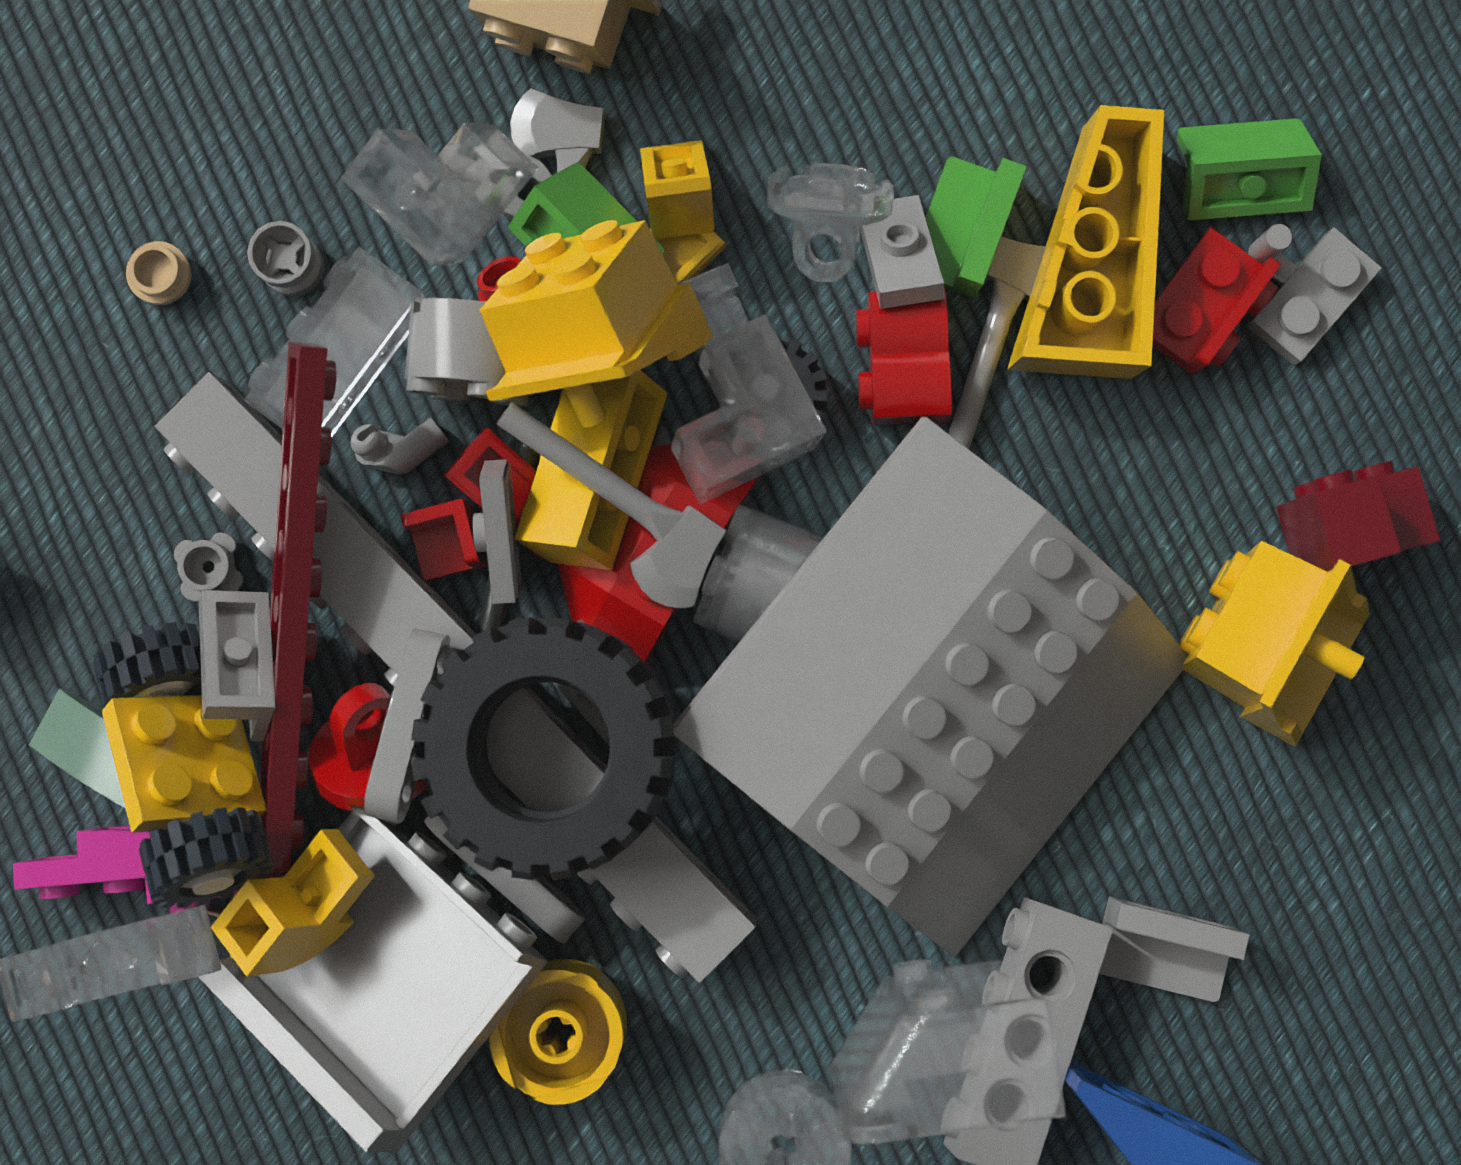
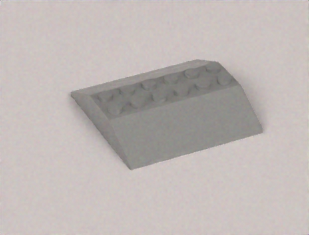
M921 417L673 724L674 735L880 902L952 956L956 957L1184 669L1182 664L1187 654L1180 649L1178 642L1140 595L1056 517L931 420Z

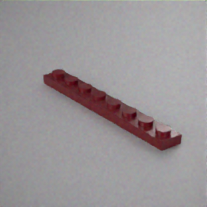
M290 341L288 344L270 604L275 710L264 741H261L258 778L267 809L261 816L273 860L274 869L272 873H288L290 870L291 851H300L303 842L301 812H294L296 788H305L308 775L307 752L305 749H299L300 725H309L312 717V691L310 686H303L305 662H314L317 651L316 624L308 622L310 597H319L322 584L320 558H313L314 532L322 533L324 531L327 516L325 493H317L319 467H328L332 447L331 430L329 427H322L324 400H333L337 377L335 361L327 360L328 348L314 343Z

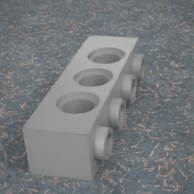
M1026 897L1023 898L1020 909L1014 908L1010 912L1002 935V944L1007 946V950L1000 971L993 970L984 987L982 1007L987 1009L980 1032L979 1034L972 1033L963 1051L961 1069L966 1072L959 1096L950 1097L941 1120V1134L945 1135L943 1144L957 1159L975 1165H1038L1114 928ZM1049 956L1054 965L1052 979L1044 987L1033 988L1029 979L1030 969L1037 959ZM1031 1019L1034 1027V1035L1031 1042L1023 1049L1011 1050L1009 1033L1012 1027L1021 1020ZM1012 1083L1014 1096L1011 1104L1001 1112H989L988 1098L991 1091L1000 1084Z

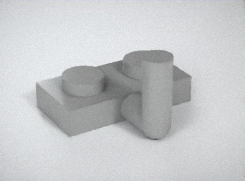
M1282 224L1271 226L1250 245L1248 254L1261 264L1272 256L1281 263V266L1272 277L1280 287L1261 312L1252 318L1246 326L1293 366L1304 359L1382 268L1334 227L1320 239L1298 266L1282 253L1292 241L1290 229Z

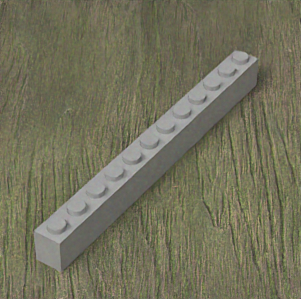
M208 372L154 427L170 442L164 448L165 453L170 459L190 475L198 471L213 486L207 495L214 504L234 520L241 515L257 531L251 538L253 543L270 560L274 561L282 435L229 381ZM319 474L317 493H325L327 516L324 531L322 533L314 532L313 558H320L322 584L319 597H310L309 600L322 610L329 605L346 622L340 628V631L359 651L365 655H368L372 650L375 651L390 667L384 675L393 686L396 683L406 643L413 629L417 628L449 635V656L455 650H464L472 644V637L477 635V633ZM529 686L510 695L498 707L491 719L487 735V755L491 770L502 789L504 790L508 787L525 806L539 810L568 808L590 795L603 778L607 765ZM657 816L651 825L628 848L616 855L611 861L594 870L590 868L577 873L590 885L598 879L615 897L610 903L614 912L634 931H638L644 926L661 944L656 949L660 959L681 978L689 972L700 983L757 924L758 918Z

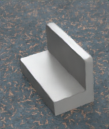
M202 590L199 600L203 719H248L249 741H264L275 710L269 592Z
M1109 896L1102 924L1114 929L1099 974L1216 1002L1221 995L1229 957L1244 960L1250 934L1232 926Z

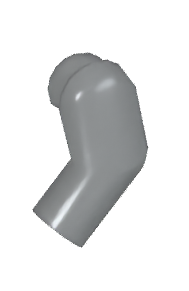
M430 417L406 436L381 431L376 425H362L352 434L350 445L355 452L356 459L368 469L403 475L411 472L450 441L432 417Z

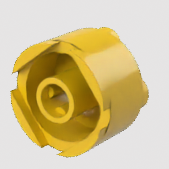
M572 959L549 960L489 1036L494 1064L502 1078L509 1085L535 1098L534 1100L548 1105H562L582 1100L600 1088L611 1075L619 1060L627 1032L626 1009L614 983L596 965ZM553 1017H559L562 1024H572L574 1027L567 1042L562 1043L557 1033L547 1035L545 1030L550 1025Z

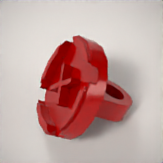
M376 683L361 684L342 695L333 707L330 720L321 726L310 744L308 764L312 778L320 795L337 808L353 811L352 805L364 807L369 777L392 697L382 686ZM423 779L416 781L412 800L426 789Z

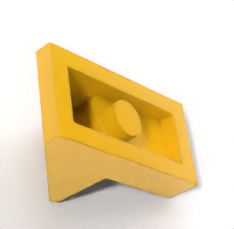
M702 140L640 148L646 200L653 237L655 239H665L713 231L715 226L711 181Z

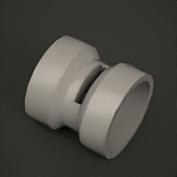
M284 221L267 223L257 229L250 239L247 250L250 266L259 278L280 295L292 298L305 296L315 290L321 282L325 270L323 255L306 233L293 223Z

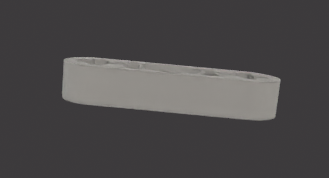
M415 628L408 638L366 789L364 803L366 816L401 823L408 812L416 785L411 760L420 759L419 741L411 740L414 719L423 718L427 704L420 699L429 681H438L445 671L441 664L449 657V635Z
M427 816L424 820L427 827L445 845L557 941L565 943L586 920V916L579 907L546 877L537 876L531 881L512 878L511 871L501 867L490 871L474 863L476 856L474 852L465 846L456 850L442 836L448 828L439 816L431 819Z

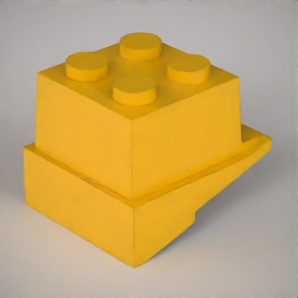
M609 220L590 227L581 235L563 238L560 233H551L536 239L526 247L525 252L527 255L517 267L504 274L497 281L499 288L479 310L506 372L496 386L485 390L489 401L564 388L582 427L594 426L606 417L591 383L627 377L664 356H667L668 361L681 359L709 343L713 337L691 283L677 284L645 220L621 226L618 225L617 221Z
M1260 541L1246 554L1237 550L1231 561L1227 559L1209 590L1210 594L1218 597L1212 610L1205 607L1200 616L1196 615L1179 643L1180 649L1187 653L1182 667L1187 673L1243 706L1241 718L1288 744L1296 746L1336 673L1352 680L1360 669L1364 656L1350 648L1370 613L1367 598L1356 591L1350 564L1339 559L1336 566L1329 572H1326L1270 544Z

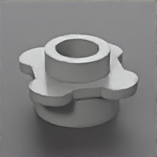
M220 532L216 533L209 541L198 540L193 542L191 540H183L176 546L174 559L177 562L179 577L183 581L180 589L185 598L198 602L202 590L239 591L244 583V576L236 569L233 554L237 549V543L231 535ZM207 561H211L214 564V570L211 573L204 571L203 566Z

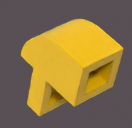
M338 829L320 830L284 877L247 879L211 926V929L246 977L286 971L315 957L349 929L354 920L347 911L375 875Z

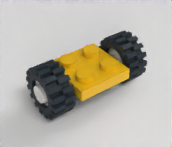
M177 622L165 623L163 629L155 630L154 625L142 627L143 633L134 635L129 631L119 635L120 643L107 642L102 646L104 652H96L93 657V667L104 708L102 714L131 832L152 831L149 833L150 838L143 839L140 842V848H138L151 902L154 905L160 904L162 908H170L175 904L177 908H188L193 902H198L199 906L210 904L211 899L221 896L222 900L234 896L233 892L240 890L247 879L268 878L267 873L273 872V860L261 816L267 809L242 719H203L200 630L196 628V624L186 623L180 629H178Z

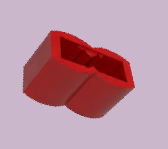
M944 289V299L884 309H880L876 292H869L867 309L855 311L857 348L868 347L870 368L869 372H858L860 410H871L872 426L916 424L921 417H926L933 423L948 422L952 415L946 290Z

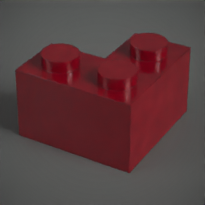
M1387 461L1356 471L1351 469L1312 480L1310 483L1293 487L1296 499L1276 506L1289 554L1326 572L1332 570L1339 559L1353 566L1440 541L1419 466L1395 472L1393 461Z

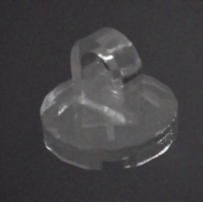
M811 163V165L803 166V175L790 177V168L788 166L780 168L769 176L767 206L776 214L794 220L792 249L797 267L809 279L818 282H833L844 277L856 259L859 250L861 226L884 221L892 214L894 200L893 184L888 179L881 181V185H877V175L870 173V170L843 164ZM821 234L832 236L841 247L842 257L835 262L826 263L820 261L813 255L810 249V239Z

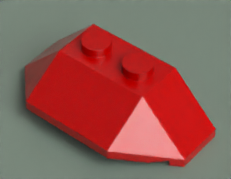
M710 435L651 447L638 490L652 500L680 512H683L687 506H691L727 532L765 468ZM629 516L612 571L558 563L557 565L572 621L582 619L585 624L598 627L612 636L619 637L633 647V651L644 662H647L679 608L667 607L653 601L639 588L632 574L630 563L649 549L657 540L645 527Z

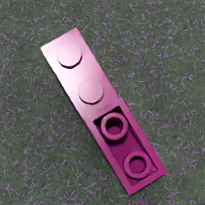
M130 826L94 827L76 831L78 854L34 858L13 863L14 890L38 888L39 899H52L79 895V884L103 882L104 893L144 889L143 878H145L138 848H140V842L143 839L150 838L149 833L152 831L132 833ZM267 873L268 878L284 877L287 874ZM145 878L147 904H151L152 902ZM239 890L234 891L233 895L235 896ZM193 902L188 908H177L175 904L170 907V913L206 910L210 908V904L199 906L198 902Z

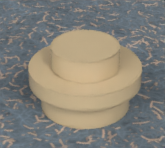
M161 241L149 242L140 246L131 255L126 268V278L130 289L137 297L149 304L166 305L178 300L188 289L191 281V267L184 253L174 245Z

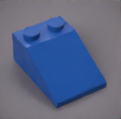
M1073 1061L1070 1062L1064 1082L1129 1165H1263L1232 1137Z

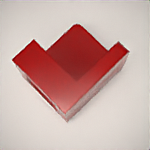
M463 498L400 515L403 528L412 533L423 580L427 583L488 567L485 552H476L473 506Z

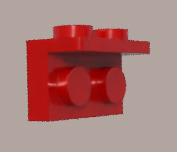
M1210 227L1155 300L1152 347L1192 376L1209 363L1218 368L1241 339L1233 330L1243 316L1248 313L1253 318L1256 317L1276 292L1278 286L1270 280L1281 266V263L1271 256L1261 264Z

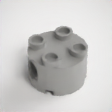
M452 298L421 299V302L415 300L411 302L404 378L407 380V392L432 395L431 398L435 400L469 403L470 396L488 399L485 390L496 386L506 372L479 311L486 302ZM530 394L491 401V403L509 406L513 402L518 407L529 406Z

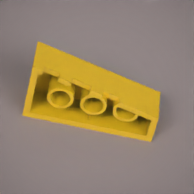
M1100 105L1082 128L1007 370L1132 379L1151 367L1164 110Z

